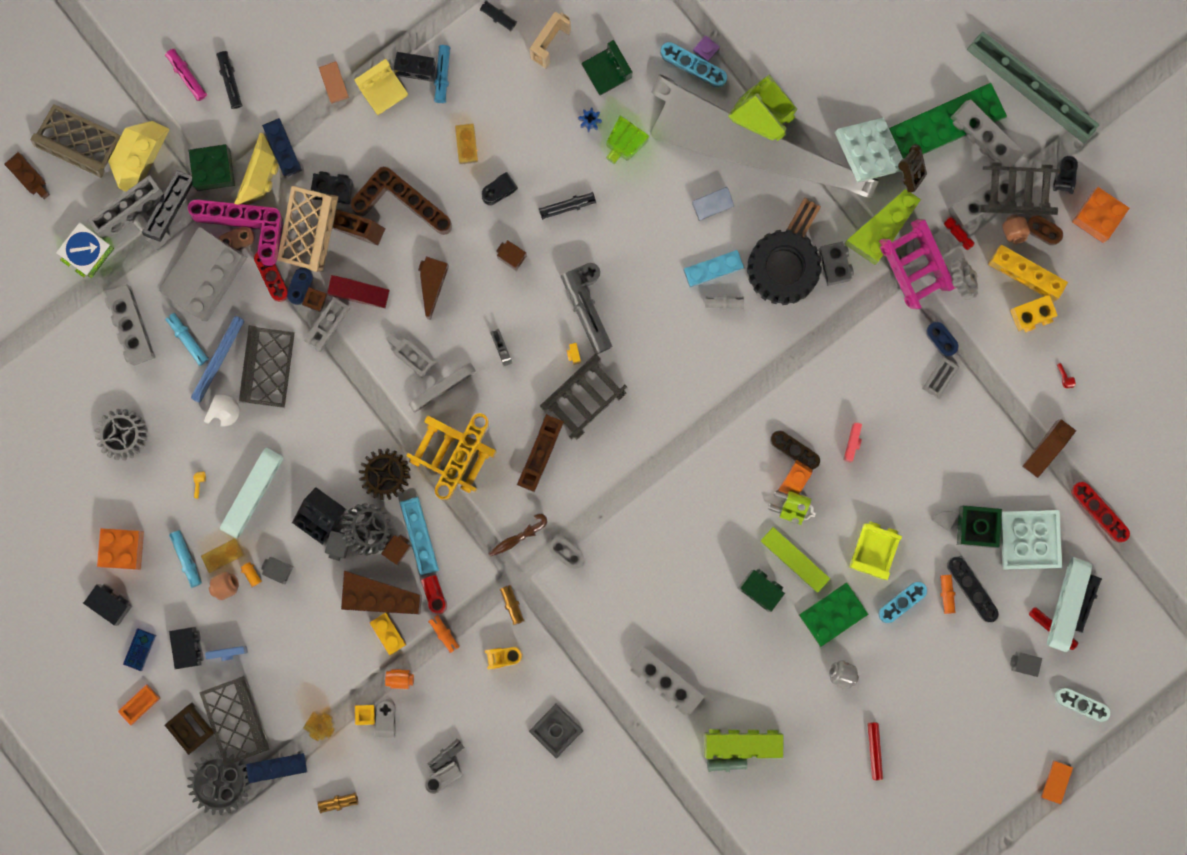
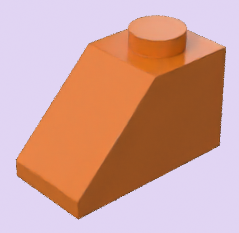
M796 460L777 491L786 494L792 491L799 494L812 475L813 469Z

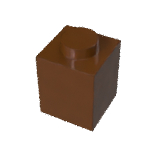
M509 240L505 244L502 242L496 251L498 253L497 258L515 271L518 270L527 257L525 251Z
M401 534L399 537L394 535L381 554L394 564L399 565L412 547L408 544L410 540Z

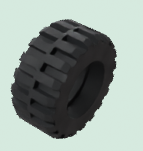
M788 229L784 232L776 230L772 234H766L753 248L748 259V280L753 285V290L756 294L759 293L765 301L768 299L772 304L782 303V305L797 303L799 300L806 298L818 283L822 270L820 266L821 256H818L816 245L813 246L811 244L812 240L808 237L804 238L802 233H792V230ZM783 250L795 254L802 264L801 275L792 284L783 285L776 283L767 273V260L777 251Z

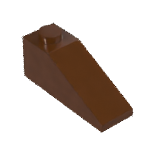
M338 209L335 211L332 229L377 246L386 229L373 220Z
M426 256L425 261L421 260L418 271H420L425 316L431 320L449 265Z
M1062 419L1057 420L1022 467L1038 478L1066 446L1077 430Z

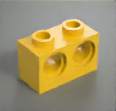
M1050 294L1010 310L1018 332L1024 330L1025 333L1036 329L1035 325L1040 323L1043 326L1053 323V318L1058 316ZM1040 307H1044L1047 310V316L1040 314ZM1022 314L1029 316V323H1025L1022 320Z

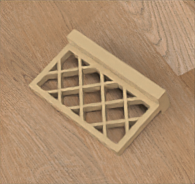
M297 186L291 187L278 261L308 268L316 272L324 271L339 196L328 195ZM296 191L302 192L306 198L300 204L295 199ZM316 196L323 198L321 206L317 209L311 201ZM308 202L313 211L305 216L301 206ZM298 210L302 219L295 223L292 219V212ZM313 214L318 218V224L314 227L311 226L307 219ZM304 221L309 230L301 234L297 225ZM294 228L299 237L291 242L288 232ZM312 233L315 238L314 243L308 246L304 237ZM301 240L305 249L298 253L293 244ZM289 246L295 254L290 259L284 258L285 249ZM306 251L311 256L310 264L304 263L300 257Z

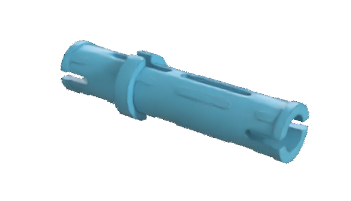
M176 313L171 314L170 318L167 317L165 321L175 332V337H179L198 365L201 366L205 363L204 361L207 362L209 358L188 332L189 328L184 326L179 320Z
M181 530L169 534L181 562V570L187 576L190 587L199 586L202 584V581L196 569L197 565L191 558Z

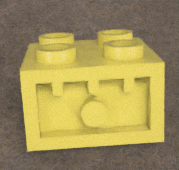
M386 59L354 79L357 87L377 115H380L408 96L407 91L392 71Z

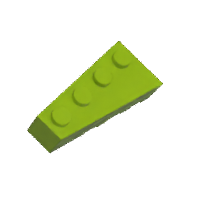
M905 189L847 239L844 245L876 265L883 256L879 241L881 239H890L892 242L921 199Z

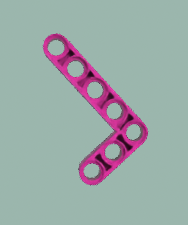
M193 200L188 204L189 214L195 222L261 229L258 246L260 260L266 266L274 265L277 262L283 219L278 209L206 200ZM196 209H202L200 213H194ZM215 211H221L219 215H213ZM234 213H240L238 217H231ZM252 215H259L257 219H250ZM271 217H278L276 221H269ZM270 234L275 235L272 239H266ZM266 252H272L270 257H263Z

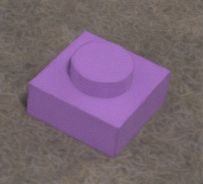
M705 35L693 49V52L709 62L720 49V46Z

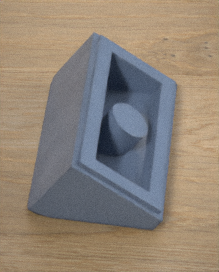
M728 187L692 201L699 221L734 207Z

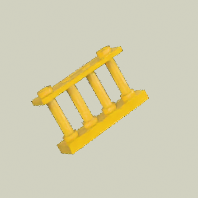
M427 415L424 423L428 425V430L415 455L407 453L406 457L410 458L409 463L417 467L421 464L442 475L443 471L438 469L451 442H454L455 439L460 441L463 433ZM439 430L445 433L443 436L445 439L432 464L421 460L434 433H437ZM467 436L466 443L473 445L476 440ZM481 442L477 448L479 456L465 482L462 480L459 482L461 485L460 489L469 494L471 490L477 491V488L473 487L472 484L485 459L488 460L489 457L494 458L497 452ZM458 453L457 460L463 462L467 453ZM456 469L449 470V479L456 478L455 476L458 472Z

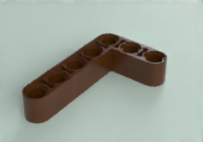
M383 166L377 169L351 201L353 211L359 216H364L388 191L439 234L446 235L452 230L451 220L446 214L388 167ZM388 173L390 177L388 180L382 181L380 180L381 175ZM403 185L404 190L401 193L395 192L396 186ZM370 188H377V193L369 195L368 191ZM412 197L419 198L418 203L415 205H411L409 200ZM358 202L365 203V207L363 209H356V205ZM426 209L433 210V214L430 217L424 216ZM441 221L448 222V226L444 229H440L438 224Z

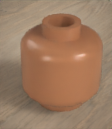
M1017 214L1010 215L1002 225L1007 241L1013 242V244H1020L1028 239L1030 229L1025 217L1017 216Z
M223 572L210 580L209 592L218 600H225L237 593L239 587L238 579L234 574Z

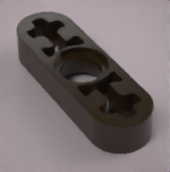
M776 431L771 435L770 442L772 446L794 461L798 460L811 469L819 466V455L784 431ZM775 435H782V440L786 443L788 442V439L792 441L787 446L786 450L783 449V447L785 446L783 443H775ZM792 445L800 447L801 452L799 455L794 456L790 453ZM804 450L808 452L807 454H805L807 457H815V465L811 464L809 466L807 464L808 460L805 458H803L802 461L799 460V458L803 455Z

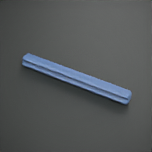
M238 316L233 318L191 396L192 400L199 403L202 401L244 323L242 318Z

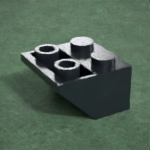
M315 487L303 500L292 523L323 545L329 538L330 532L334 531L347 509Z

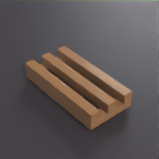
M806 198L802 201L787 228L791 230L805 204L808 205L795 231L792 230V233L797 234L812 208L815 209L802 232L803 237L821 206H817Z

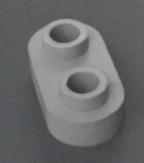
M561 537L551 541L549 548L555 557L569 568L577 569L582 566L584 557L578 549ZM559 543L563 545L561 551H557L555 548ZM574 555L578 557L576 563H572L570 560Z

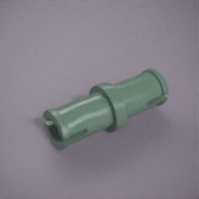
M746 758L707 759L708 772L723 770L730 772V770H746L748 767Z

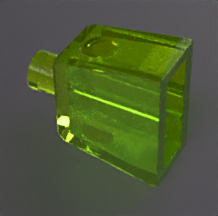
M620 115L606 142V146L611 149L606 159L612 164H615L620 157L629 161L649 141L650 136Z

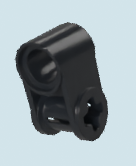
M1066 156L1058 162L1053 182V191L1062 190L1073 194L1078 161L1075 157ZM1064 161L1071 164V170L1064 168Z
M505 172L483 188L482 200L486 205L492 206L513 194L518 187L508 172ZM487 193H494V198L487 197Z

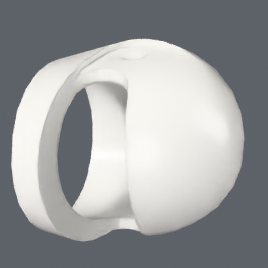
M215 395L203 422L209 424L213 418H219L221 420L220 426L232 425L237 421L240 414L238 403L231 396Z

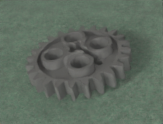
M217 751L215 757L208 753V760L201 757L202 764L194 763L197 770H190L194 776L187 778L192 781V784L187 785V787L193 788L189 795H195L193 803L200 802L197 807L198 809L205 806V813L212 809V815H215L217 810H219L220 815H223L224 809L229 814L231 813V807L237 810V803L244 804L241 798L249 796L245 793V790H249L251 787L246 785L249 782L248 778H246L247 771L244 772L243 770L246 764L239 765L241 758L234 761L235 754L227 758V752H224L222 757H220L219 751ZM210 766L215 767L217 770L213 778L207 775V769ZM221 766H224V771L221 778V781L224 782V786H220L219 798L217 801H215V795L218 788V785L215 784V781L219 780ZM230 769L236 773V778L233 781L226 778V773ZM205 786H210L213 789L210 797H206L203 794ZM225 789H229L232 792L230 800H225L222 797Z

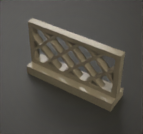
M53 104L38 132L34 133L30 140L34 147L102 178L105 173L104 168L121 135ZM57 111L63 114L64 119L54 122L52 117ZM75 120L80 122V128L70 130L68 122ZM66 123L68 131L57 134L55 126ZM53 127L54 136L46 137L42 135L45 129ZM91 128L97 130V136L87 138L85 130ZM83 131L85 139L74 142L72 134ZM70 135L72 143L67 145L60 143L59 138ZM108 136L115 138L112 144L104 146L102 138ZM100 139L102 147L91 150L89 142ZM87 143L89 151L84 153L77 151L76 146ZM104 151L105 157L102 162L94 159L93 154Z

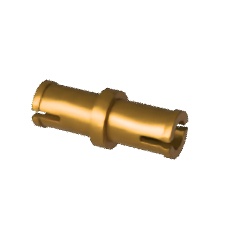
M508 585V587L505 586L499 589L506 604L504 607L506 610L508 609L513 625L524 622L525 620L519 608L520 603L515 598L512 586Z
M355 792L345 796L336 795L332 799L318 801L317 804L321 814L332 810L340 811L344 807L358 805L359 801Z

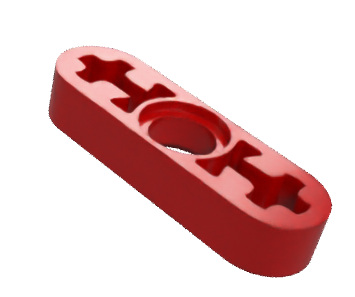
M257 251L254 255V261L271 297L277 302L285 301L288 289L276 264L265 268V265L258 261L260 257ZM266 252L264 256L270 257L271 254L269 252ZM269 271H274L277 276L275 280L268 281L266 274ZM277 284L280 290H284L282 297L275 296L274 294L277 291L274 286L270 288V285Z

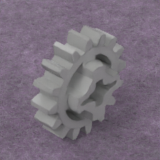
M965 258L953 261L951 264L953 267L951 269L953 286L958 289L961 297H964L965 300L977 297L978 276L976 271L972 269L968 261H965Z

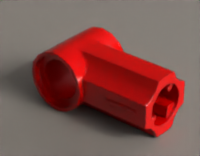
M437 575L422 579L421 583L429 609L435 614L444 613L447 610V602ZM436 600L443 602L440 610L433 608V603Z

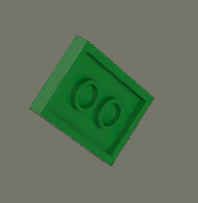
M846 582L800 613L799 617L818 645L822 647L869 614Z

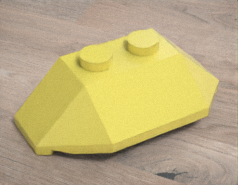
M149 121L124 129L108 161L119 189L127 192L146 178L170 130L169 128L154 121Z
M259 133L234 204L249 205L264 198L266 193L271 191L273 184L271 180L273 174H277L279 164H277L274 152L263 133Z

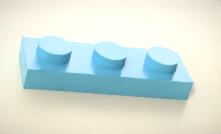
M738 250L684 268V273L689 286L693 287L744 269Z

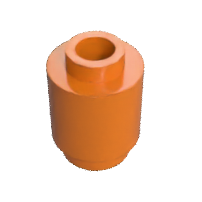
M391 669V671H386V687H390V689H410V685L413 686L414 674H411L410 670Z

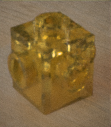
M313 711L303 729L310 732L309 736L314 740L319 741L320 739L323 741L326 737L330 738L334 733L335 728L333 726L335 722L332 721L333 717L329 714ZM319 723L322 724L323 729L319 728Z

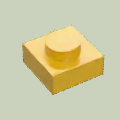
M577 343L569 344L570 349L566 350L568 360L573 361V365L580 364L581 360Z
M355 705V725H375V705Z

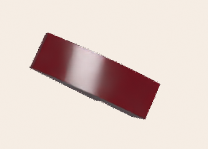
M331 275L327 294L347 299L348 301L386 309L390 290Z

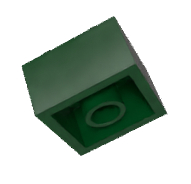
M226 144L188 150L193 187L197 191L235 186L231 151Z
M960 506L956 545L999 548L1002 509Z
M760 569L756 571L751 570L737 589L766 611L772 612L785 595V592L782 591L784 587L776 581L771 583L766 579L768 575Z

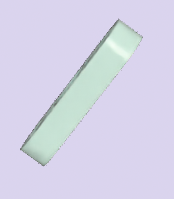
M1060 688L1055 693V699L1058 704L1093 720L1104 722L1110 717V709L1106 705L1073 690ZM1066 692H1068L1067 696L1073 698L1074 701L1071 702L1069 700H1064V702H1062L1063 698L1060 697L1061 693L1065 694ZM1081 699L1086 700L1088 703L1085 710L1078 708L1077 704ZM1093 703L1095 704L1093 708L1098 710L1103 708L1104 716L1098 718V713L1091 711Z

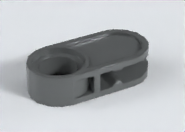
M500 330L491 331V336L503 366L512 364Z

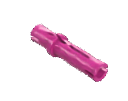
M175 48L167 51L165 57L174 67V72L180 75L197 101L203 100L207 93L188 69L186 61L181 59Z

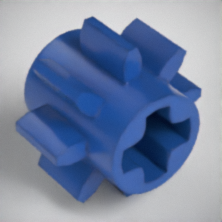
M593 107L587 112L583 109V116L578 117L579 121H583L580 127H586L588 132L593 128L598 130L597 123H602L601 119H597L600 112L595 113ZM589 117H593L591 123H588Z

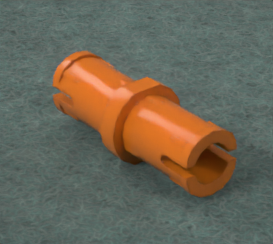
M952 574L940 575L942 588L940 597H943L944 614L956 613L954 601L956 592L953 590Z
M436 615L434 619L437 623L433 619H430L428 623L435 630L438 639L444 643L449 653H452L454 649L451 644L455 649L459 648L460 645H458L450 633V629H447L439 615Z

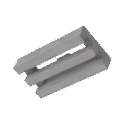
M943 356L922 389L939 399L960 366ZM944 362H946V367L944 368V370L942 371V373L940 374L932 388H930L929 385L933 381L934 377L936 376ZM950 366H952L953 370L951 371L946 381L937 393L935 389L947 373Z

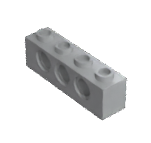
M972 100L965 101L950 117L954 121L953 125L960 131L963 130L970 142L973 144L977 143L981 147L979 149L980 152L986 157L990 156L994 160L993 164L999 170H1009L1024 154ZM972 118L976 121L975 128H971L969 125ZM985 131L989 134L987 142L983 140V133ZM998 145H1001L1003 149L1000 155L996 152Z
M1014 167L957 202L948 211L957 225L959 224L961 228L966 226L968 229L977 223V218L982 216L984 219L993 213L992 209L998 206L1000 209L1009 203L1008 199L1011 197L1016 199L1025 193L1024 189L1028 185L1017 168ZM1001 186H1006L1009 189V193H1003ZM985 196H991L993 199V203H987L985 201ZM969 206H975L977 208V213H971L969 211Z
M149 175L89 218L88 222L97 235L104 241H107L132 223L139 214L147 212L158 204L164 192Z
M126 284L106 291L107 298H105V303L108 309L111 308L112 310L111 320L113 325L118 328L119 333L117 337L120 344L124 345L125 351L123 355L126 362L135 366L156 358L132 288ZM126 303V310L120 313L119 306ZM132 321V328L125 330V324ZM134 339L139 340V345L136 348L131 347V342Z
M645 647L629 664L632 667L630 670L638 678L641 675L646 678L647 681L645 683L653 690L657 687L662 691L660 696L668 702L673 700L677 704L675 708L684 715L686 712L691 715L705 697ZM649 664H653L656 667V672L653 675H647L645 672V668ZM663 677L671 679V685L667 688L660 685V680ZM678 689L686 691V697L683 700H678L675 696Z

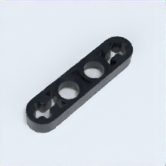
M960 557L951 558L947 563V569L980 618L985 622L996 621L999 616L998 609L966 562ZM953 561L960 562V570H966L967 573L961 574L958 578L957 574H960L957 569H952ZM965 576L972 578V585L970 587H965L962 584V579ZM976 592H980L983 595L981 603H976L973 600ZM987 602L989 605H986V608L994 612L992 613V619L985 617L987 612L984 608L979 609L980 606L985 605Z

